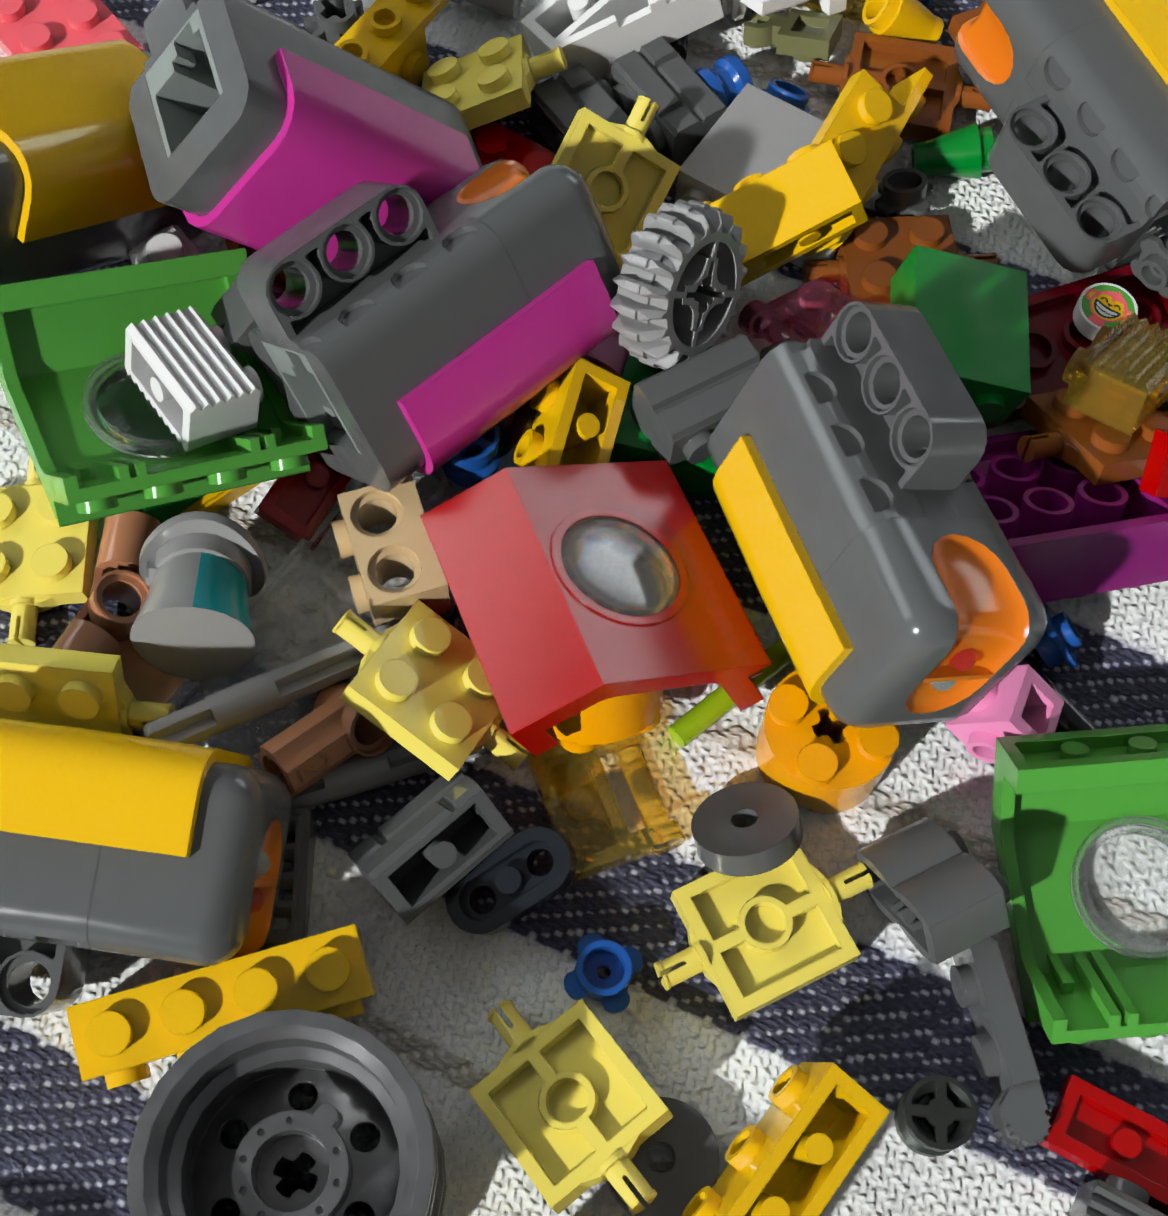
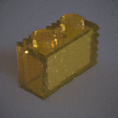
M1136 313L1127 315L1114 328L1107 325L1102 326L1093 339L1089 350L1079 347L1065 368L1062 380L1069 383L1063 399V405L1128 436H1132L1134 431L1136 432L1138 427H1141L1143 422H1146L1147 418L1168 398V328L1161 330L1158 323L1150 325L1147 317L1138 320Z

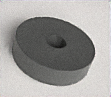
M763 782L739 783L713 793L699 805L691 822L692 835L701 861L711 870L728 876L745 877L771 871L788 861L796 853L803 839V826L794 797L779 786Z
M659 1097L674 1117L642 1143L634 1158L631 1159L650 1186L657 1192L656 1198L649 1205L632 1182L628 1183L630 1189L645 1207L643 1211L634 1214L635 1216H682L685 1207L693 1196L705 1186L712 1188L716 1182L720 1156L715 1134L706 1119L685 1102L668 1097ZM664 1146L671 1151L674 1165L669 1171L659 1173L650 1168L647 1162V1152L652 1147ZM606 1180L605 1182L612 1196L629 1212L627 1205L610 1182Z

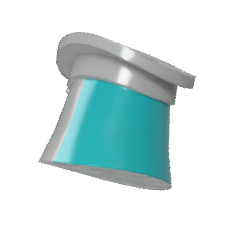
M192 511L166 520L152 531L140 551L139 573L142 580L149 586V591L131 627L130 638L132 645L139 656L148 664L176 677L205 680L227 676L245 666L255 652L256 643L250 618L249 597L260 593L265 585L267 576L265 557L254 538L238 523L223 515L207 511Z

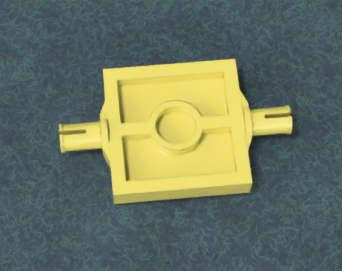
M522 33L508 39L506 37H496L481 45L478 51L458 59L449 56L435 62L423 73L422 88L453 103L463 114L468 129L472 130L531 107V91L535 84L538 83V80L560 71L568 70V64L560 46L531 58V51Z
M641 95L637 97V101L625 125L608 122L586 107L579 109L551 163L570 167L579 172L586 181L617 253L629 248L632 231H643L644 218L647 213L657 214L681 168L678 164L658 153L650 141L645 138V134L660 106L656 102L649 104L651 99Z
M30 454L27 481L16 486L0 487V610L11 613L7 644L35 646L39 613L59 605L85 603L89 598L94 577L99 519L59 527Z
M419 599L398 624L385 629L382 634L354 614L351 609L343 615L333 628L332 632L334 634H338L364 654L360 662L358 674L339 698L447 781H450L470 755L478 752L482 747H485L502 760L513 771L526 758L529 751L500 726L503 717L472 641Z
M0 643V718L133 735V727L143 728L147 723L176 711L174 710L176 707L174 703L138 701L133 697V693L124 680L121 655Z
M799 847L788 861L771 871L745 877L728 876L713 871L672 891L670 899L687 929L689 947L660 962L653 963L658 978L662 977L661 984L668 991L671 987L703 972L704 976L718 988L734 1021L737 1022L856 961L861 953L843 923L840 903L867 889H872L874 884L870 873L863 876L867 868L859 861L855 865L826 879L818 869L808 862L801 847Z
M582 999L555 1021L536 1027L533 1030L516 1009L513 1001L505 1000L499 1003V1007L512 1022L513 1027H509L495 1008L490 1011L487 1019L510 1049L506 1051L498 1067L468 1091L548 1205L557 1214L561 1213L591 1186L603 1183L606 1180L610 1182L627 1205L631 1214L634 1215L643 1211L645 1207L630 1189L628 1183L632 1182L649 1205L656 1198L657 1192L650 1186L631 1159L634 1158L642 1143L674 1117L670 1110Z

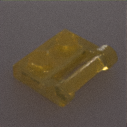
M637 733L632 737L615 743L597 745L592 751L582 754L566 751L561 746V743L536 757L531 752L527 754V763L551 827L554 831L566 837L574 848L577 867L572 882L648 855L654 856L669 852L686 841L678 820H670L640 746L645 740L642 733ZM606 754H616L644 823V829L629 834L599 757Z

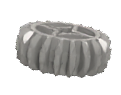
M678 199L675 204L663 202L657 214L647 213L644 218L643 231H632V246L628 254H620L623 266L620 275L613 278V281L618 285L617 294L610 302V306L617 311V318L612 323V328L619 332V345L628 349L629 355L638 358L639 362L656 369L659 367L666 370L716 346L718 338H725L727 336V324L731 317L737 316L735 311L738 298L744 295V292L740 289L741 281L748 273V268L742 264L747 254V246L741 243L742 228L733 224V217L731 215L725 214L721 209L709 206L706 203L689 200L688 202Z

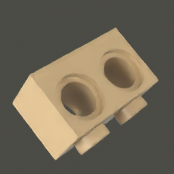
M410 475L390 492L381 491L370 485L337 494L342 519L332 521L331 525L341 559L354 556L359 574L347 577L357 613L362 614L370 611L375 627L381 625L392 627L398 624L418 599L439 616L451 613L448 583L420 515L424 514V510L413 476ZM376 524H389L393 526L383 533L367 532L370 527ZM396 577L411 580L407 586L401 589L393 590L383 587L388 580Z

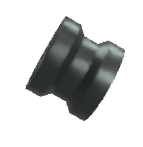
M942 1074L926 1076L912 1085L896 1103L894 1113L896 1132L903 1143L915 1153L927 1157L944 1156L966 1143L976 1130L978 1120L976 1102L968 1088L957 1079ZM919 1118L927 1119L928 1123L934 1127V1135L932 1134L931 1128L928 1125H926L925 1121Z

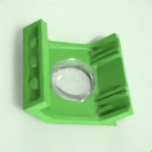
M245 247L0 285V383L59 527L310 472L307 454L328 449L324 424L296 421L290 414L282 396L264 366L255 357H249L231 344V354L242 368L246 366L252 367L262 383L264 397L263 401L259 403L257 427L189 451H184L182 442H178L176 435L171 434L169 425H165L163 417L158 416L156 408H152L150 400H146L144 392H140L138 384L133 382L131 375H127L125 369V330L130 323L138 325L143 319L150 322L155 315L159 318H162L166 312L173 315L178 309L185 311L191 305L196 308L210 327L217 325L210 314L214 305L238 277L241 265L247 259Z
M1168 724L996 737L991 828L999 872L1005 879L1011 896L1010 901L1006 903L1026 1023L1040 1022L1051 1044H1084L1096 1040L1129 1037L1150 1038L1168 1034Z

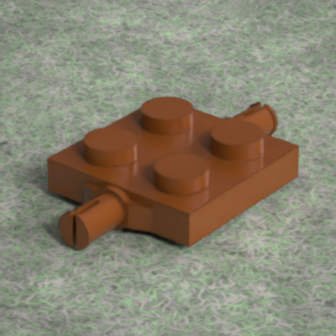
M855 31L851 52L845 59L844 65L819 61L813 58L811 61L807 83L813 82L839 87V94L849 78L862 69H865L883 88L890 92L895 84L926 67L933 74V78L923 93L926 102L920 112L911 121L906 123L899 135L901 138L925 141L950 132L952 116L956 112L957 107L981 110L987 113L991 110L975 86L963 84L959 63L954 54V47Z
M949 215L868 218L867 222L855 227L849 237L837 248L836 260H803L802 279L804 285L836 283L846 297L847 303L865 301L890 304V279L915 245L998 264V258H996L997 254L995 252L963 255L955 244Z
M1107 381L1104 384L1072 389L1063 388L1054 392L1030 395L1026 399L1020 416L1039 434L1020 437L1017 443V452L1020 458L1024 457V462H1032L1033 460L1049 457L1061 459L1075 467L1094 486L1141 478L1155 429H1168V411L1154 410L1139 397L1135 388L1121 381Z

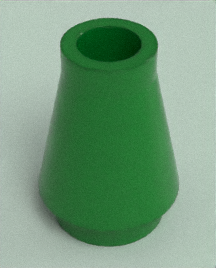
M975 122L934 138L912 143L913 169L919 170L925 175L980 179L982 173L992 172L988 163V152L994 143L991 126L978 128Z

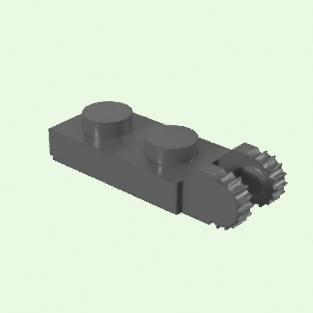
M990 937L953 956L955 965L950 968V980L958 1004L962 1008H969L977 1035L971 1037V1051L975 1066L983 1079H991L996 1094L987 1110L990 1125L995 1127L993 1134L997 1135V1142H1002L1004 1148L1010 1147L1011 1151L1018 1148L1021 1151L1025 1149V1146H1035L1037 1142L1045 1141L1044 1137L1050 1135L1048 1129L1052 1127L1049 1124L1051 1117L1046 1115L1048 1107L1039 1081L1040 1076L998 942L993 940V937Z

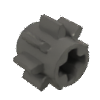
M361 0L313 1L315 16L304 17L303 22L308 33L334 45L364 14L363 3Z

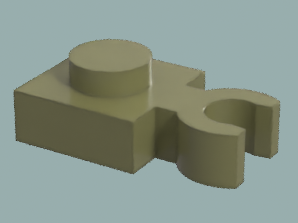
M791 9L788 16L779 15L775 12L762 17L752 10V21L744 23L743 44L755 48L774 45L776 46V54L793 56L801 62H811L812 58L828 61L842 36L843 16Z

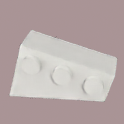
M544 0L526 15L520 23L534 56L560 46L564 52L568 69L580 63L597 79L611 72L614 60L633 50L639 52L641 46L661 36L668 43L676 41L723 18L724 13L721 0ZM560 71V72H558V73L552 74V76H553L555 79H557L559 73H561V72H563V71Z

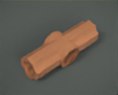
M342 680L321 690L314 702L312 712L262 744L260 752L256 754L263 771L278 776L286 784L291 799L355 754L373 757L383 753L394 741L393 738L339 698L350 684L349 680Z

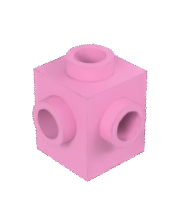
M1029 664L1016 665L967 714L952 721H945L944 726L966 746V750L973 757L984 762L995 763L996 737L1055 733L1064 700Z

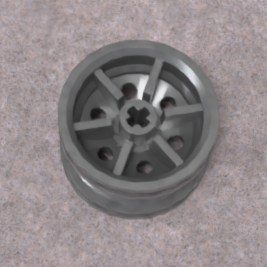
M301 1009L260 1012L219 1027L187 1049L155 1086L138 1118L127 1160V1204L130 1216H213L216 1205L225 1199L236 1201L240 1210L239 1216H345L347 1209L357 1202L369 1204L373 1208L375 1216H442L447 1190L444 1149L433 1116L425 1103L420 1088L398 1055L371 1032L332 1014ZM301 1084H311L318 1090V1098L313 1107L304 1111L292 1108L290 1104L291 1092ZM234 1120L244 1121L247 1124L248 1133L242 1139L239 1147L236 1149L226 1148L222 1142L224 1128ZM364 1123L375 1125L381 1134L380 1143L369 1152H359L352 1146L351 1135L354 1129ZM311 1161L316 1162L309 1171L318 1179L315 1188L310 1193L297 1189L288 1198L287 1193L293 1187L284 1180L288 1170L293 1165L304 1170Z

